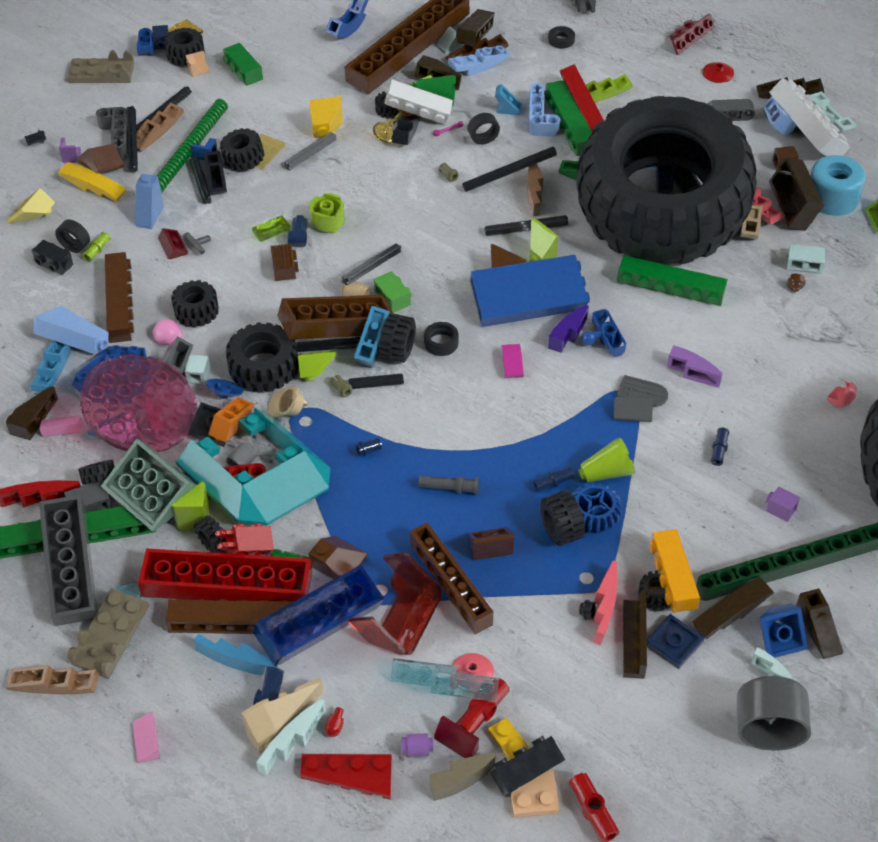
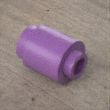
M428 733L407 734L406 737H401L402 755H408V757L429 756V751H433V738H428Z

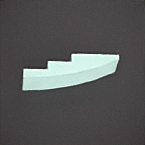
M320 699L302 711L273 739L256 762L260 774L267 776L277 758L286 762L296 744L305 747L326 712L325 700Z

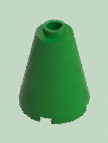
M455 75L416 80V83H413L415 88L453 100L452 106L454 105L455 85L453 84H456Z

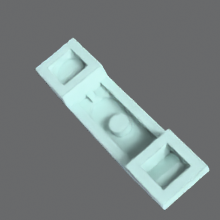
M823 92L809 95L814 100L813 104L818 105L822 109L821 113L831 119L830 124H834L839 129V132L857 128V124L848 116L843 118L829 105L830 99Z

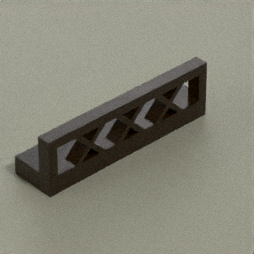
M646 592L639 593L638 601L623 600V678L645 679L647 669Z

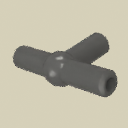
M189 232L184 234V238L190 243V246L200 255H203L205 249L201 245L210 242L211 237L206 235L195 239Z

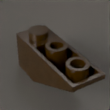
M820 588L800 593L796 606L801 608L803 622L822 658L827 659L843 654L829 605Z

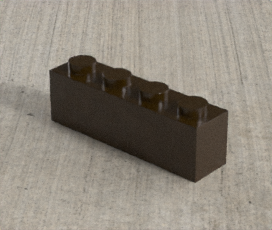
M477 9L457 28V43L476 46L492 29L495 12Z

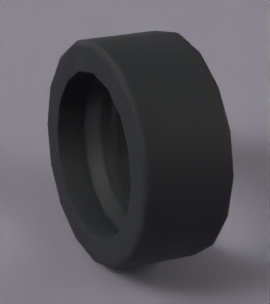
M484 112L474 116L469 121L467 131L473 142L484 145L495 140L500 132V126L494 115ZM488 123L492 124L486 132L476 133L480 126Z
M64 220L55 230L57 241L70 252L80 253L90 242L87 230L74 220Z
M435 322L425 329L424 345L429 353L435 356H447L458 348L459 333L454 325L448 322ZM442 334L451 337L452 340L447 343H436L431 338Z

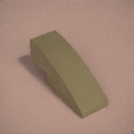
M492 752L450 761V770L430 774V787L434 801L457 794L486 776L495 767V753Z

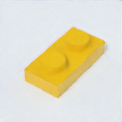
M507 717L488 728V733L508 760L514 758L513 753L525 746L526 750L529 749V746Z

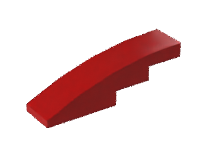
M68 480L17 484L0 489L1 507H6L21 502L24 508L41 501L66 497L64 492L80 488L81 486L79 481Z

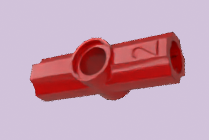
M494 678L481 694L477 693L472 698L467 711L456 724L474 734L484 721L488 722L493 717L498 704L509 693L510 687L501 678Z
M581 772L569 780V785L583 809L584 817L590 821L601 842L613 840L619 835L620 831L605 807L603 796L598 794L587 773ZM590 805H595V806H597L599 809L594 810V809H591L589 806H590Z

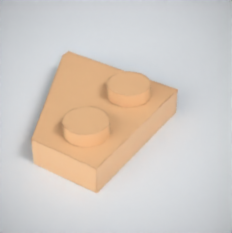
M550 769L511 792L514 818L559 814L560 808L554 769Z

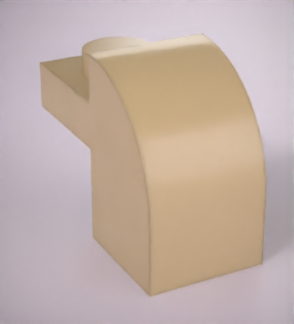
M752 205L748 217L741 225L740 237L758 239L763 206Z

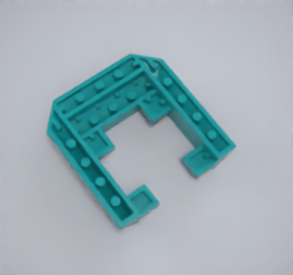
M255 407L254 413L240 419L238 426L250 437L262 431L282 449L276 453V460L281 463L280 465L256 478H253L246 471L233 477L212 458L220 453V447L209 437L198 442L192 439L176 461V465L197 485L203 481L206 485L207 494L238 523L267 526L329 489L331 467L269 413Z

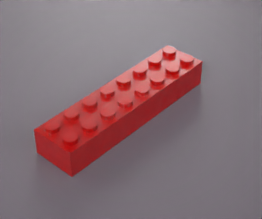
M146 548L138 586L142 597L214 601L220 599L227 601L288 600L295 602L296 607L307 608L312 579L311 559Z

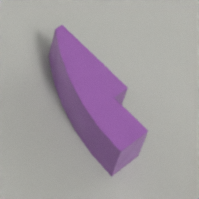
M673 345L669 354L667 368L684 372L683 378L717 388L720 387L723 373L716 366L694 352Z

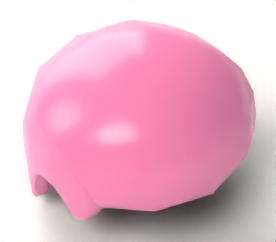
M171 319L159 321L152 331V335L157 343L169 345L177 336L182 338L183 333L177 322Z

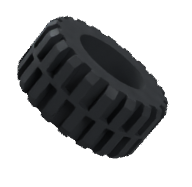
M258 322L256 325H246V328H241L237 331V334H233L226 346L229 374L235 383H238L242 388L246 387L248 391L253 392L257 390L258 393H264L266 390L271 392L275 388L280 389L285 383L288 384L297 373L299 366L297 344L294 339L289 340L285 330L280 325H273L268 322L266 324ZM261 353L276 355L266 361L250 360L251 357Z

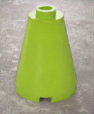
M621 438L615 439L580 464L581 469H578L582 481L586 480L589 483L635 474L632 459L630 460L628 449Z

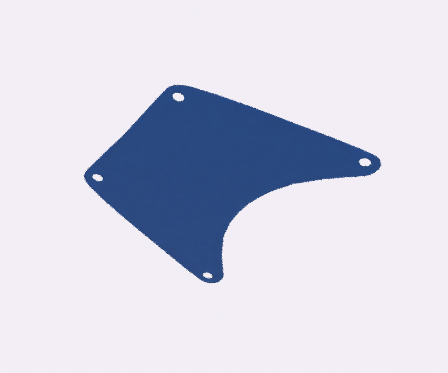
M611 391L574 417L541 435L514 444L476 450L425 449L396 443L362 430L320 408H302L298 415L290 417L292 434L331 467L329 489L316 497L330 536H336L368 553V557L350 578L358 595L367 603L373 605H396L450 600L410 545V531L427 522L482 597L598 591L612 561L616 559L632 475L593 482L597 486L601 483L602 487L609 485L610 490L615 489L616 495L620 496L622 515L618 523L614 524L613 528L608 527L606 532L602 529L598 533L594 529L589 532L588 528H585V534L582 539L562 546H557L549 537L542 521L540 502L542 498L564 490L572 494L578 486L583 488L584 484L591 486L592 482L582 481L578 469H581L580 464L615 439L621 438L629 452L628 456L634 463L640 421L614 420V400L617 397L618 391ZM307 416L312 419V424L302 426L299 421L302 417ZM375 438L380 439L381 450L367 453L365 457L358 455L356 445L360 441L364 443ZM568 467L572 468L574 479L562 482L557 487L552 486L540 492L536 491L533 483L534 480L545 477L552 471L558 472ZM419 476L456 479L459 476L467 479L479 477L478 495L469 492L458 494L455 490L419 488ZM505 527L514 533V552L512 555L473 560L467 533ZM584 572H588L593 575L594 579L590 584H584L580 581L579 576ZM380 584L385 585L388 591L384 596H377L373 592L374 587Z

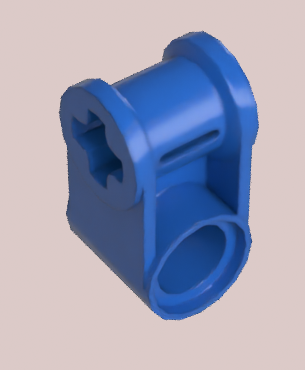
M142 28L138 32V56H141V54L154 55L152 30L149 28Z

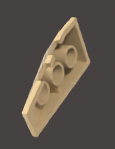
M320 678L298 686L293 693L287 694L282 692L278 695V699L269 701L268 698L241 712L246 735L259 754L266 750L268 745L286 725L319 698L323 693V685Z

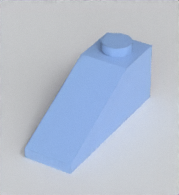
M772 96L763 106L771 125L787 136L794 131L796 124Z

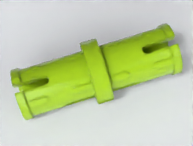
M101 232L95 240L91 241L89 248L82 254L83 259L91 262L98 253L102 252L104 245L111 239L110 235L106 232Z

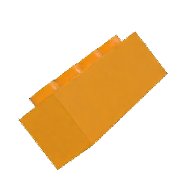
M678 530L653 532L652 540L649 541V549L651 554L654 553L655 568L661 574L660 584L666 590L665 599L667 605L671 606L673 613L698 609L700 596Z

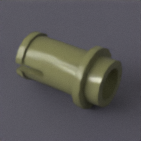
M442 163L439 166V172L444 174L448 181L454 182L458 179L459 175L456 169H452L446 163Z
M335 375L338 381L332 377L330 383L338 390L340 396L348 397L351 395L352 386L349 383H346L339 375Z

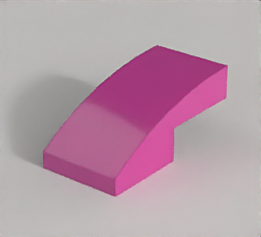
M520 344L502 345L505 378L524 377Z

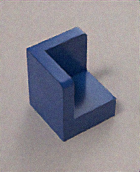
M209 138L205 146L192 145L193 157L197 156L199 160L205 161L204 153L218 151L216 139Z

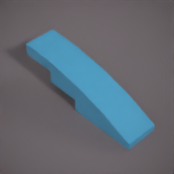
M53 340L43 353L44 360L37 368L36 378L30 384L31 391L42 392L55 385L68 360L72 346Z
M200 634L193 639L197 652L233 669L263 675L265 666L278 668L276 662L244 642L236 648L222 638L216 644Z

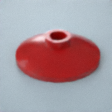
M712 62L703 68V75L711 82L725 83L734 77V70L728 64Z

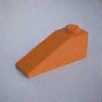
M237 397L214 415L208 435L213 436L217 441L227 442L240 428L238 426L239 420L248 416L255 404Z

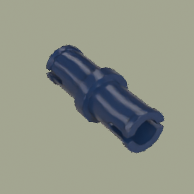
M721 427L717 430L716 440L712 445L713 454L710 460L713 465L720 466L723 464L724 454L728 449L727 440L730 433L727 428Z
M568 467L558 472L552 471L549 475L534 480L533 483L536 491L540 492L552 486L557 487L560 483L575 477L572 468Z

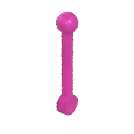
M459 121L458 124L452 125L442 130H434L433 135L439 136L440 133L446 132L456 127H463L464 123L463 121Z

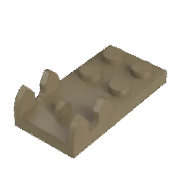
M111 50L108 59H72L67 77L68 83H131L135 64L133 55L130 51L125 50L123 58H119L117 53Z
M111 588L88 630L79 631L78 647L69 648L68 660L71 665L83 670H96L99 676L109 679L149 607L148 602Z

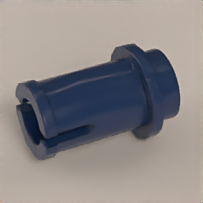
M379 438L364 443L360 441L356 445V451L359 456L365 457L367 453L381 450V441Z

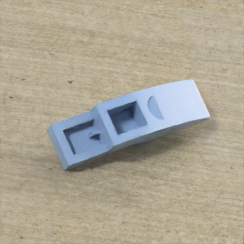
M503 46L484 47L476 49L475 55L449 58L447 64L456 72L463 71L468 76L498 65L507 59L510 54Z

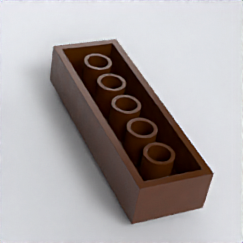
M383 295L282 298L277 316L289 340L362 336L372 306L390 311V313L393 312Z

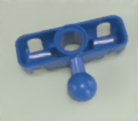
M607 309L594 311L592 313V322L595 324L597 331L583 333L581 337L582 343L589 346L594 344L596 339L600 338V342L606 346L612 356H621L626 350L627 343Z

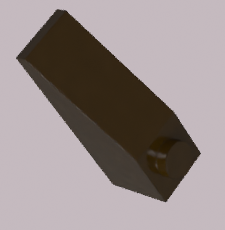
M423 55L417 62L415 77L423 79L429 75L432 78L455 75L456 84L453 85H455V90L460 89L462 75L438 59Z
M50 386L15 408L6 420L10 435L26 440L32 439L40 427L41 421L46 418L58 400L55 387Z

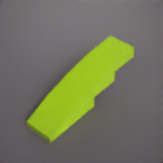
M626 74L614 80L609 77L599 83L593 80L586 84V87L594 102H598L633 88V85Z

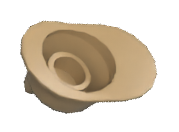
M293 385L276 392L272 396L268 405V413L273 418L284 415L296 416L303 407L307 406L308 402L304 400L303 394L298 392L297 387Z

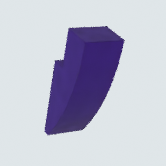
M588 305L576 309L557 324L549 335L548 349L562 353L568 341L576 342L588 319Z

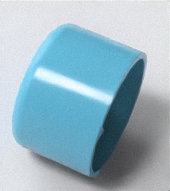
M830 155L816 161L810 176L824 204L820 212L833 216H841L853 212L859 205L866 180L863 167L855 160L840 155Z

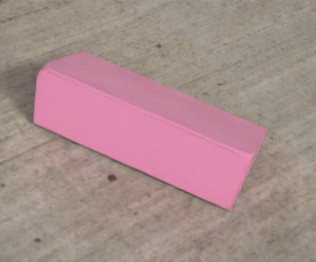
M81 416L42 420L40 424L42 437L81 432Z
M152 712L133 722L138 763L160 758L156 722Z

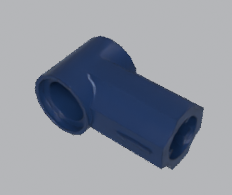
M297 215L293 218L291 230L288 231V244L290 243L292 246H306L308 219L303 215Z
M265 666L261 686L255 694L253 705L267 698L269 701L278 699L284 670Z

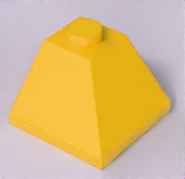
M341 96L309 100L310 121L314 138L324 137L330 132L334 133L343 124Z

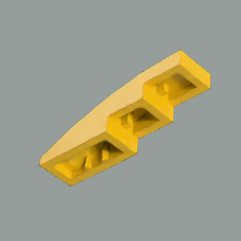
M67 162L58 171V175L86 192L89 189L100 197L104 194L114 202H117L126 192L125 187L112 179L80 165Z

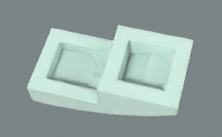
M757 647L751 661L752 666L768 673V676L792 679L790 673L778 660Z

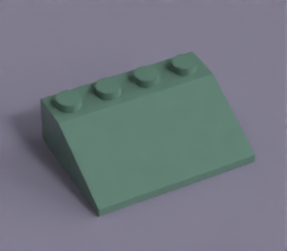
M139 439L135 440L101 485L105 491L153 532L174 516L172 504L197 486V484L155 449Z

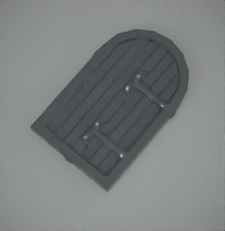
M624 375L617 397L653 399V407H658L665 404L668 400V391L658 383Z

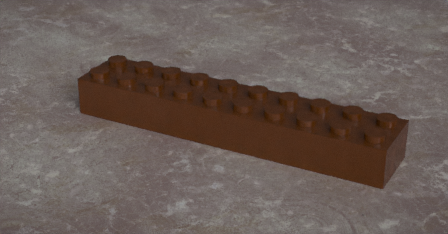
M429 0L344 67L346 82L370 94L443 36L448 27L453 28L470 14L469 0Z

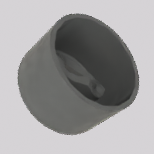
M780 676L759 677L743 684L737 692V724L740 740L751 747L771 751L788 750L807 742L811 736L809 696L805 687L793 679Z

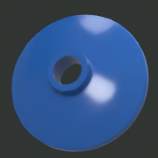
M209 379L206 382V386L217 393V396L222 399H227L228 396L233 397L243 394V388L231 381Z

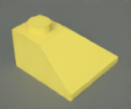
M39 188L28 196L6 221L13 223L39 219L43 215L48 216L53 209L51 207L55 202Z

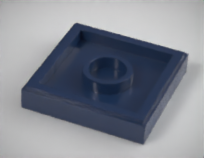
M669 614L647 638V647L680 669L704 642L705 637L672 614Z

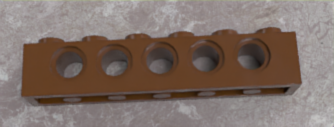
M428 522L411 530V547L473 633L476 635L493 626L494 611Z

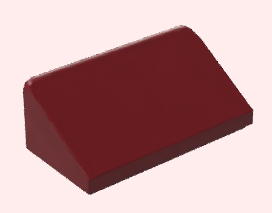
M162 228L158 239L167 258L174 259L187 255L188 250L178 230Z
M442 716L440 718L434 739L463 758L473 757L479 750V738L447 717Z

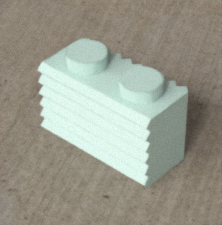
M789 244L787 270L816 272L820 274L823 272L825 248Z

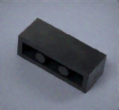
M541 736L532 741L533 747L528 750L524 746L513 753L515 757L507 761L505 757L494 764L496 769L490 771L503 796L566 760L552 736L546 739L544 736Z

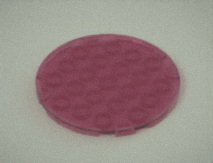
M126 354L104 360L96 365L87 375L80 394L81 411L90 429L107 444L126 452L136 439L150 445L158 453L175 447L188 436L190 426L197 412L196 396L189 386L187 379L173 366L150 356L147 358L137 356V354Z

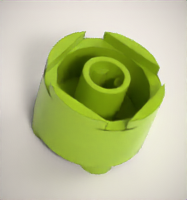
M324 193L323 196L318 197L317 195L310 201V217L313 229L333 234L343 226L345 222L344 203L338 195Z

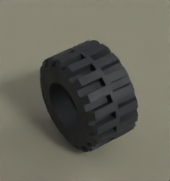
M175 29L164 38L167 59L176 66H187L186 55L200 51L205 53L203 36L196 29Z
M249 128L235 129L233 132L227 133V136H224L220 142V150L224 162L233 171L241 172L242 170L248 171V169H253L263 161L265 156L259 134Z
M190 280V282L178 285L176 290L172 292L171 300L174 316L182 325L185 324L187 327L201 325L202 327L206 323H211V320H215L216 315L219 313L216 290L211 284L208 285L206 281Z
M394 313L389 314L380 335L379 352L381 358L401 363L408 359L415 340L416 324L414 318Z
M564 490L541 499L540 512L544 527L551 540L557 546H562L584 537L585 523L578 502L569 491Z

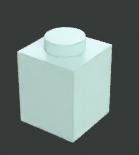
M190 355L185 369L187 384L206 385L210 372L208 356Z

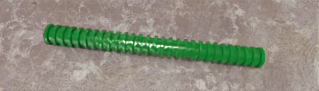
M220 98L215 100L184 142H182L169 161L156 175L159 179L161 194L192 155V145H200L228 109V104L225 100Z

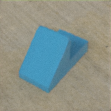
M502 84L498 85L495 92V98L499 102L496 113L520 115L522 103Z

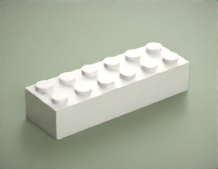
M782 78L769 93L820 153L826 156H843L851 148L847 143L848 139L843 134L838 133L839 129L834 124H830L831 119L821 113L822 109L818 105L813 104L814 100L809 95H805L806 91L803 87L797 86L792 80L787 81Z

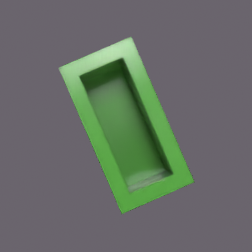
M392 271L373 279L374 292L377 295L384 296L393 313L411 305L410 297H412L410 289L405 287L400 277L396 276Z

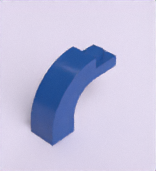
M351 0L347 11L342 17L337 19L330 17L325 31L339 38H347L352 35L365 19L366 14L364 11L368 0Z

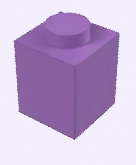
M778 486L775 492H770L766 499L768 503L766 511L788 522L797 509L800 497Z

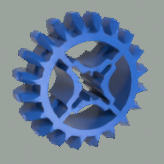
M592 482L591 486L584 484L583 488L578 486L576 491H573L572 495L580 506L585 528H588L589 532L592 529L596 530L597 533L600 529L606 532L608 527L613 528L614 524L618 523L622 515V501H620V496L616 495L615 489L610 490L609 485L602 487L601 483L597 486Z

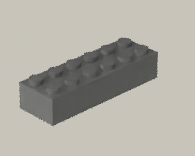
M81 495L39 502L51 618L56 626L92 620L98 611L83 499Z

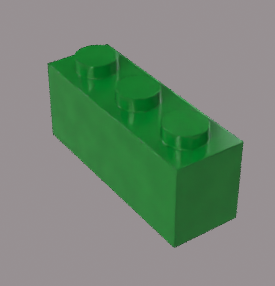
M241 43L223 49L225 64L230 66L232 72H235L239 80L243 81L246 86L263 80L262 67Z

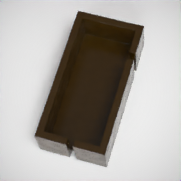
M786 156L778 167L782 171L776 170L769 183L781 211L785 215L784 218L788 227L806 231L822 210L824 204L804 161Z

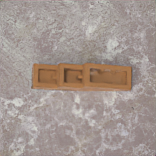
M170 102L163 112L158 111L152 120L147 119L137 131V149L142 151L163 136L184 113L183 108Z
M538 164L528 167L527 193L533 216L540 215L544 178Z
M49 665L14 668L10 670L5 688L11 691L41 694L95 693L99 673L96 670L75 671L72 667L52 669Z

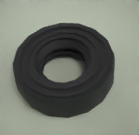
M557 26L549 31L548 41L555 48H568L575 42V32L569 27ZM557 36H565L567 38L560 39L557 38Z

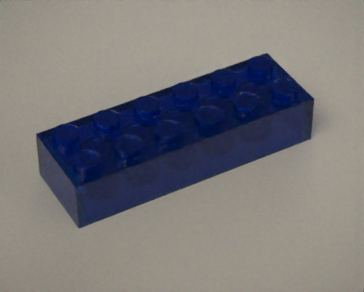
M359 565L257 622L252 632L274 666L277 667L376 610L385 598L363 566Z

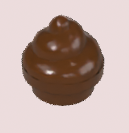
M791 274L790 278H788V286H790L794 293L798 292L806 284L805 277L802 274Z

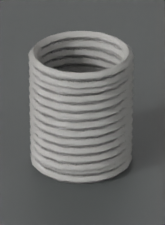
M244 441L230 453L226 461L229 466L250 464L256 459L258 453L254 446Z

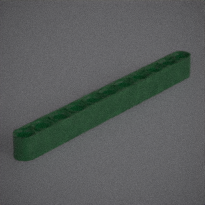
M878 522L702 574L698 577L696 584L700 600L708 601L731 594L758 577H761L768 583L878 550Z

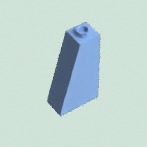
M62 306L34 317L33 333L93 354L108 347L109 332Z

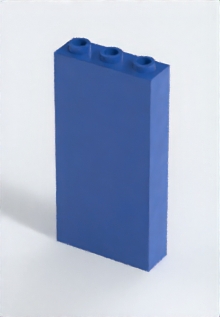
M576 255L471 271L470 283L481 327L569 313L584 305H588L590 295L585 291L586 282L584 276H581V263L577 261Z

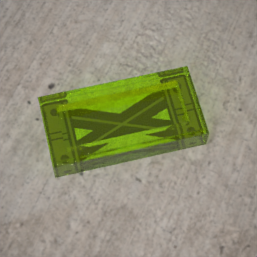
M281 215L253 227L252 232L262 242L290 230L291 227Z

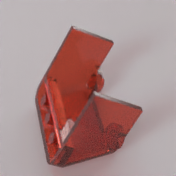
M407 552L384 555L383 559L395 571L391 579L392 589L398 595L382 625L373 616L349 618L348 623L368 643L401 656L411 655L415 651L441 600V589Z

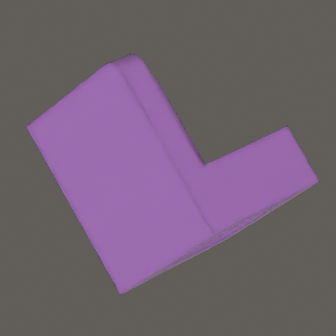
M61 138L59 150L62 162L77 163L76 159L81 155V148L75 145L67 146L65 138Z

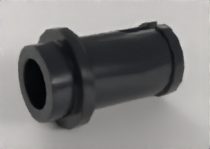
M38 130L36 133L24 136L28 146L46 140L43 130Z

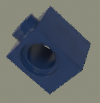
M168 25L152 26L154 50L165 49L164 38L169 34Z

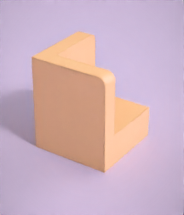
M204 51L186 55L187 66L192 77L210 72Z

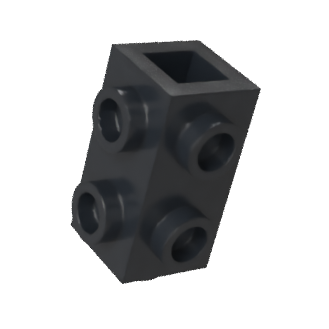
M42 240L32 249L35 263L50 269L52 272L63 275L74 265L71 253L67 249L56 246L54 243Z

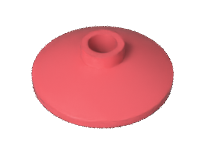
M468 653L454 661L451 668V677L458 688L467 692H478L484 690L494 678V668L485 656L477 653Z

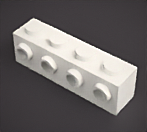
M391 80L384 104L438 123L446 124L453 100Z

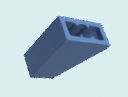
M141 174L136 183L135 225L136 227L152 229L164 207L158 176Z

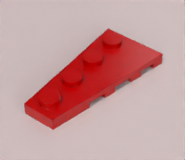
M302 754L301 779L325 785L334 784L341 786L342 789H355L363 791V794H376L383 796L384 799L391 800L392 754Z

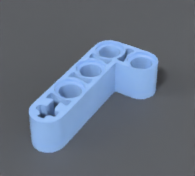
M534 83L530 86L529 133L533 136H557L560 129V117L553 114H544V86L540 83Z

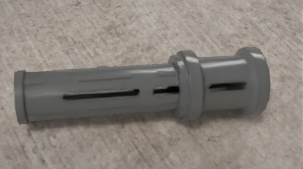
M419 476V488L455 490L458 494L469 492L478 495L479 477L467 479L459 476L456 479Z

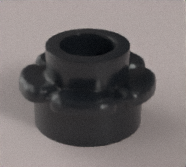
M585 600L584 603L580 604L579 614L583 616L584 620H587V618L593 619L596 612L595 602H590V600Z

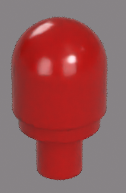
M336 707L334 714H330L326 719L324 732L328 737H336L342 730L344 725V719L342 718L344 709Z

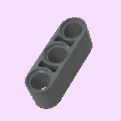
M750 99L712 100L708 103L717 111L724 112L730 116L732 121H748L755 117L753 102Z

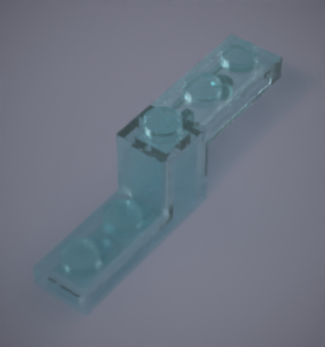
M396 658L392 661V682L431 686L430 693L496 702L499 678L457 673L458 666Z

